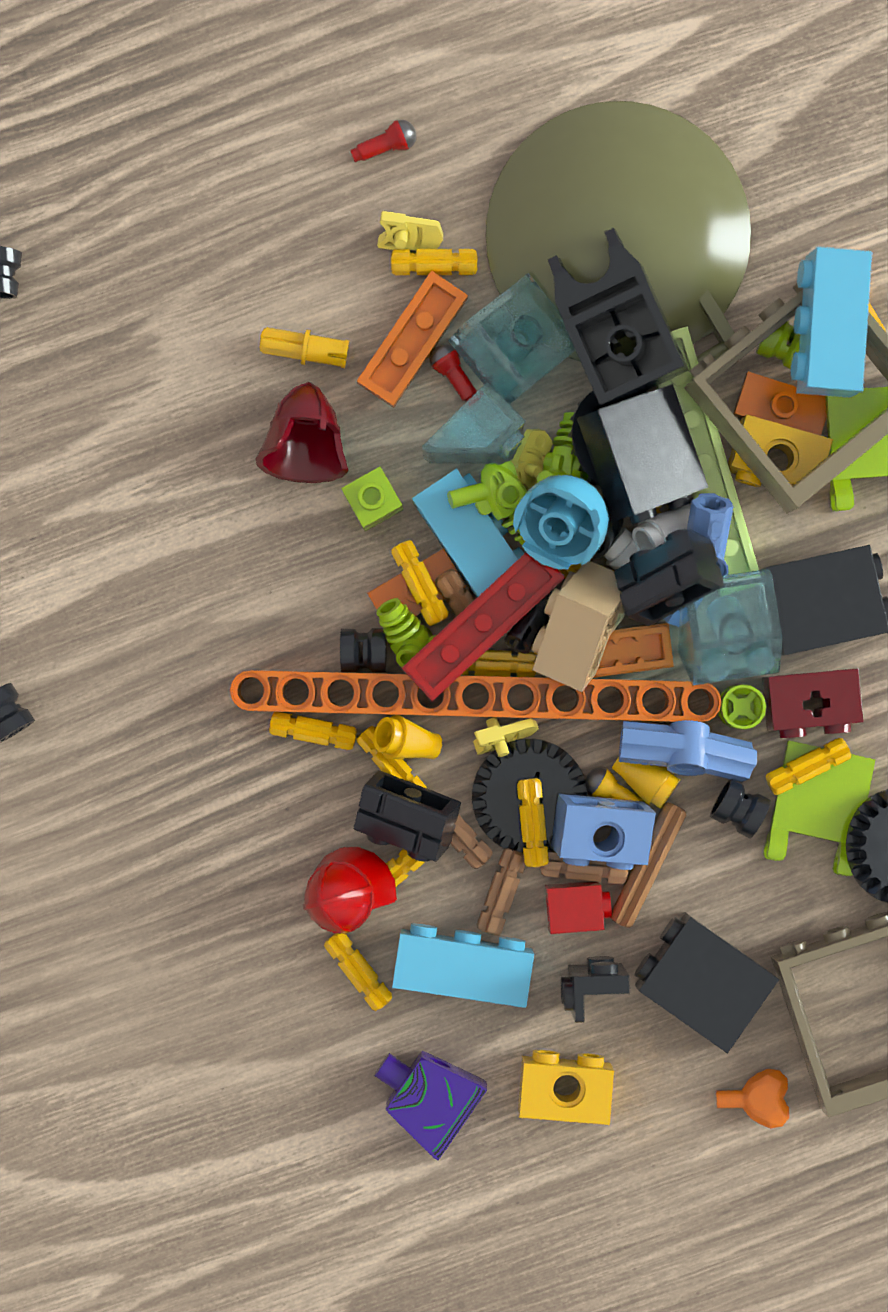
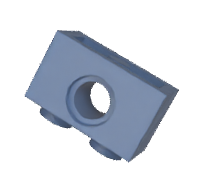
M558 794L551 846L557 855L563 858V862L575 866H588L590 860L606 862L607 866L620 870L633 869V864L648 865L656 813L643 801ZM604 825L611 826V833L607 839L601 842L593 841V835L599 827Z

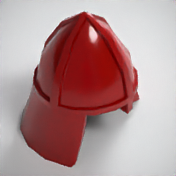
M341 847L326 855L315 868L313 875L308 880L303 908L308 912L310 918L322 929L332 933L346 934L361 927L370 916L371 910L395 903L397 900L396 883L388 865L374 852L361 847Z

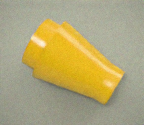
M400 715L382 718L374 731L373 741L375 749L381 752L387 759H435L442 749V738L439 734L430 732Z
M618 757L611 768L624 779L646 804L650 805L652 803L660 809L680 782V779L664 766L619 762Z

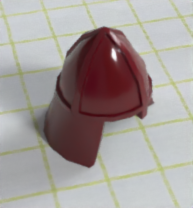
M307 382L292 388L278 403L264 443L255 458L257 467L264 473L292 482L322 483L342 478L349 472L343 452L341 430L337 424L336 412L326 396L315 384Z

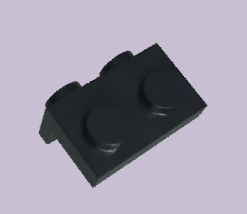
M611 956L588 957L587 964L568 965L569 977H561V1002L564 1004V1011H571L575 1023L584 1022V995L630 994L629 974L622 963L614 962V957Z

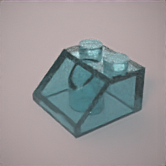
M529 273L468 319L448 340L503 409H506L576 351L559 310Z
M487 382L422 446L423 458L428 463L489 464L493 463L498 457L506 461L522 444L521 441L525 438L522 433L526 421Z
M769 569L723 575L724 586L680 609L678 653L692 685L780 673L783 636L773 578Z

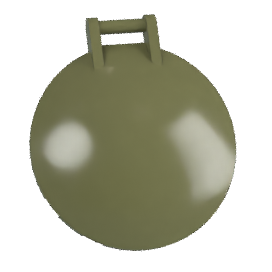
M633 101L597 102L580 106L549 120L529 135L514 151L502 169L492 192L486 219V246L490 271L504 304L519 324L543 345L546 344L570 359L581 362L555 303L554 275L548 259L557 255L561 259L566 271L579 283L589 284L597 282L605 275L610 263L609 243L604 232L615 228L624 248L643 266L671 331L688 326L693 344L712 332L716 336L719 343L698 355V364L709 354L717 360L729 349L724 342L734 335L735 332L725 318L724 313L735 298L747 268L751 245V223L748 203L741 181L731 162L719 146L700 128L685 118L660 107ZM624 336L619 340L622 346L616 348L617 354L623 353L626 356H630L634 352L633 348L637 347V341H632L627 336Z

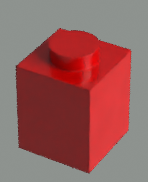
M599 882L545 885L548 930L550 934L605 930L604 919L612 918L611 898L609 891L602 892Z

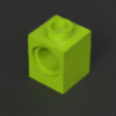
M381 466L341 488L365 532L404 510Z

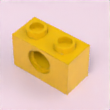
M747 414L740 420V423L766 455L773 448L780 449L787 455V468L780 472L792 486L829 456L833 442L831 438ZM732 447L728 465L730 472L736 474L735 481L749 486L761 487L762 483Z
M533 1050L532 1056L522 1055L518 1102L520 1118L610 1125L614 1069L611 1063L604 1062V1056L580 1053L577 1054V1060L559 1059L560 1053L551 1050ZM564 1075L573 1076L578 1080L577 1089L570 1095L558 1094L553 1088L559 1077Z

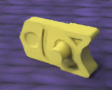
M381 212L380 224L386 231L378 236L377 246L380 249H410L415 251L416 249H438L443 241V232L439 221L409 217L401 213Z
M527 429L513 459L510 460L514 464L518 479L527 491L537 483V476L543 471L545 456L550 452L553 445L550 436L542 429Z
M497 717L486 720L488 728L474 733L476 739L473 741L477 755L496 750L498 757H503L509 754L506 743L529 737L539 728L536 721L532 718L501 727Z

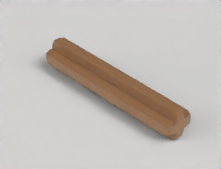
M668 802L663 805L654 823L648 865L634 864L612 909L611 919L617 924L627 928L633 926L686 817L684 809Z

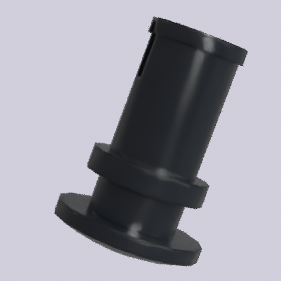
M553 590L521 618L505 636V643L509 647L513 645L515 640H518L514 651L522 654H528L531 651L540 629L548 624L550 615L545 614V607Z

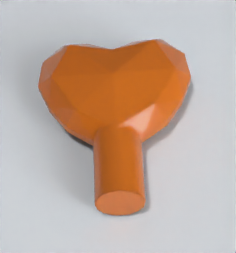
M763 1070L751 1077L742 1090H716L717 1109L743 1108L747 1115L760 1125L768 1128L782 1127L789 1119V1107L784 1100L788 1090V1079L780 1070Z

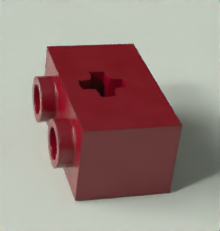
M858 668L762 677L763 696L766 702L767 730L771 731L779 730L780 738L807 736L806 728L824 726V734L851 732V723L864 722ZM811 692L813 698L822 699V707L815 708L814 716L812 710L803 709V701L811 698Z

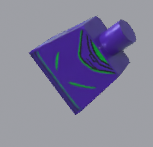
M421 1051L411 1067L389 1053L374 1074L375 1077L394 1089L386 1102V1111L437 1161H439L487 1091V1082L482 1078L424 1051Z

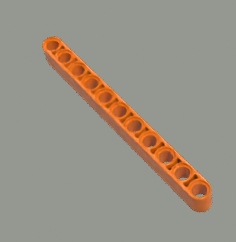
M250 670L238 674L230 687L231 698L239 708L248 711L669 722L689 720L705 722L717 715L722 703L720 694L710 683L694 681L592 679L582 692L573 689L577 697L576 704L571 710L565 712L558 710L552 701L554 691L565 684L551 678L459 676L443 691V701L436 708H426L421 705L418 700L420 688L407 674ZM249 678L258 679L264 688L263 697L254 704L248 703L241 696V686ZM293 679L303 680L309 689L308 698L300 705L292 704L285 695L286 686ZM338 680H346L352 685L354 690L353 699L345 706L336 705L330 699V687ZM390 681L398 688V700L391 707L380 706L374 699V689L380 682ZM478 683L486 688L488 700L482 708L474 710L464 704L462 694L466 686ZM518 684L528 687L533 697L530 706L520 711L513 709L507 700L511 687ZM605 687L615 688L621 697L620 706L617 710L610 713L604 712L597 702L599 692ZM650 688L659 689L665 696L663 709L655 714L646 711L642 703L643 695ZM696 689L703 690L709 697V707L700 715L691 712L687 704L688 696Z

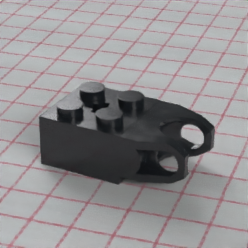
M615 228L604 232L609 243L610 263L605 275L597 282L589 284L579 283L566 271L561 259L557 255L548 259L554 275L555 303L597 400L604 408L623 402L689 371L643 266L624 248ZM624 336H627L632 341H637V347L633 348L634 352L630 356H626L623 353L617 354L616 348L622 346L619 340Z

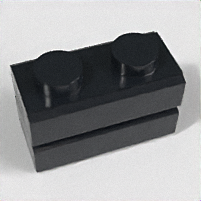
M690 529L676 530L666 536L665 543L652 550L647 549L635 552L630 556L629 563L614 571L618 589L622 592L620 598L627 617L650 626L722 588L724 581L720 567L716 564L718 559L714 544L709 538Z
M378 770L362 789L359 802L360 808L357 811L353 829L366 834L368 840L374 844H391L406 850L408 855L415 860L423 862L432 860L437 862L452 842L461 802Z

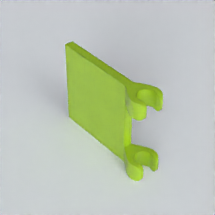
M888 387L863 388L862 392L851 398L825 396L828 438L833 439L829 455L888 408ZM888 434L831 480L830 508L832 511H846L854 507L851 479L888 477Z
M788 740L782 767L786 768L787 763L819 747ZM851 754L852 757L838 766L830 765V770L800 785L794 783L792 784V789L776 795L770 829L763 851L764 857L773 861L784 860L788 846L789 832L838 842L839 845L832 868L833 873L841 876H853L846 854L847 832L855 812L868 799L876 759Z

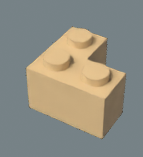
M589 561L583 564L576 573L571 571L568 573L561 590L557 588L553 590L545 607V614L550 615L547 627L543 626L540 629L532 648L533 652L538 653L533 671L580 692L585 689L597 673L609 636L625 615L620 598L622 592L618 589L614 571Z

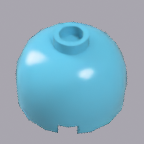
M571 475L549 476L536 483L527 491L515 508L513 526L515 533L519 529L520 535L525 541L522 547L528 555L543 565L555 569H568L571 565L580 563L583 565L590 561L605 539L609 518L605 502L595 487L584 479Z

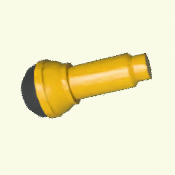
M602 767L595 768L587 775L586 789L594 797L643 801L638 795L618 784V780L615 779L608 769Z

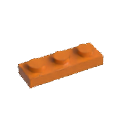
M431 271L357 379V384L394 408L467 301L468 295Z

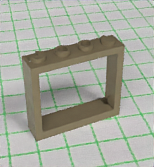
M797 284L793 287L797 295L786 304L778 298L758 315L763 323L750 332L744 326L725 341L724 344L729 350L716 360L709 354L692 368L690 373L695 378L684 387L787 514L800 507L888 434L887 408L792 486L710 386L713 381L795 316L798 306H802L803 288H798ZM868 311L865 354L888 381V334Z
M888 912L866 918V926L851 931L848 926L827 930L822 933L823 940L808 945L804 939L787 943L780 947V954L771 956L820 1109L828 1118L888 1099V1068L831 1087L829 1086L791 968L888 937Z

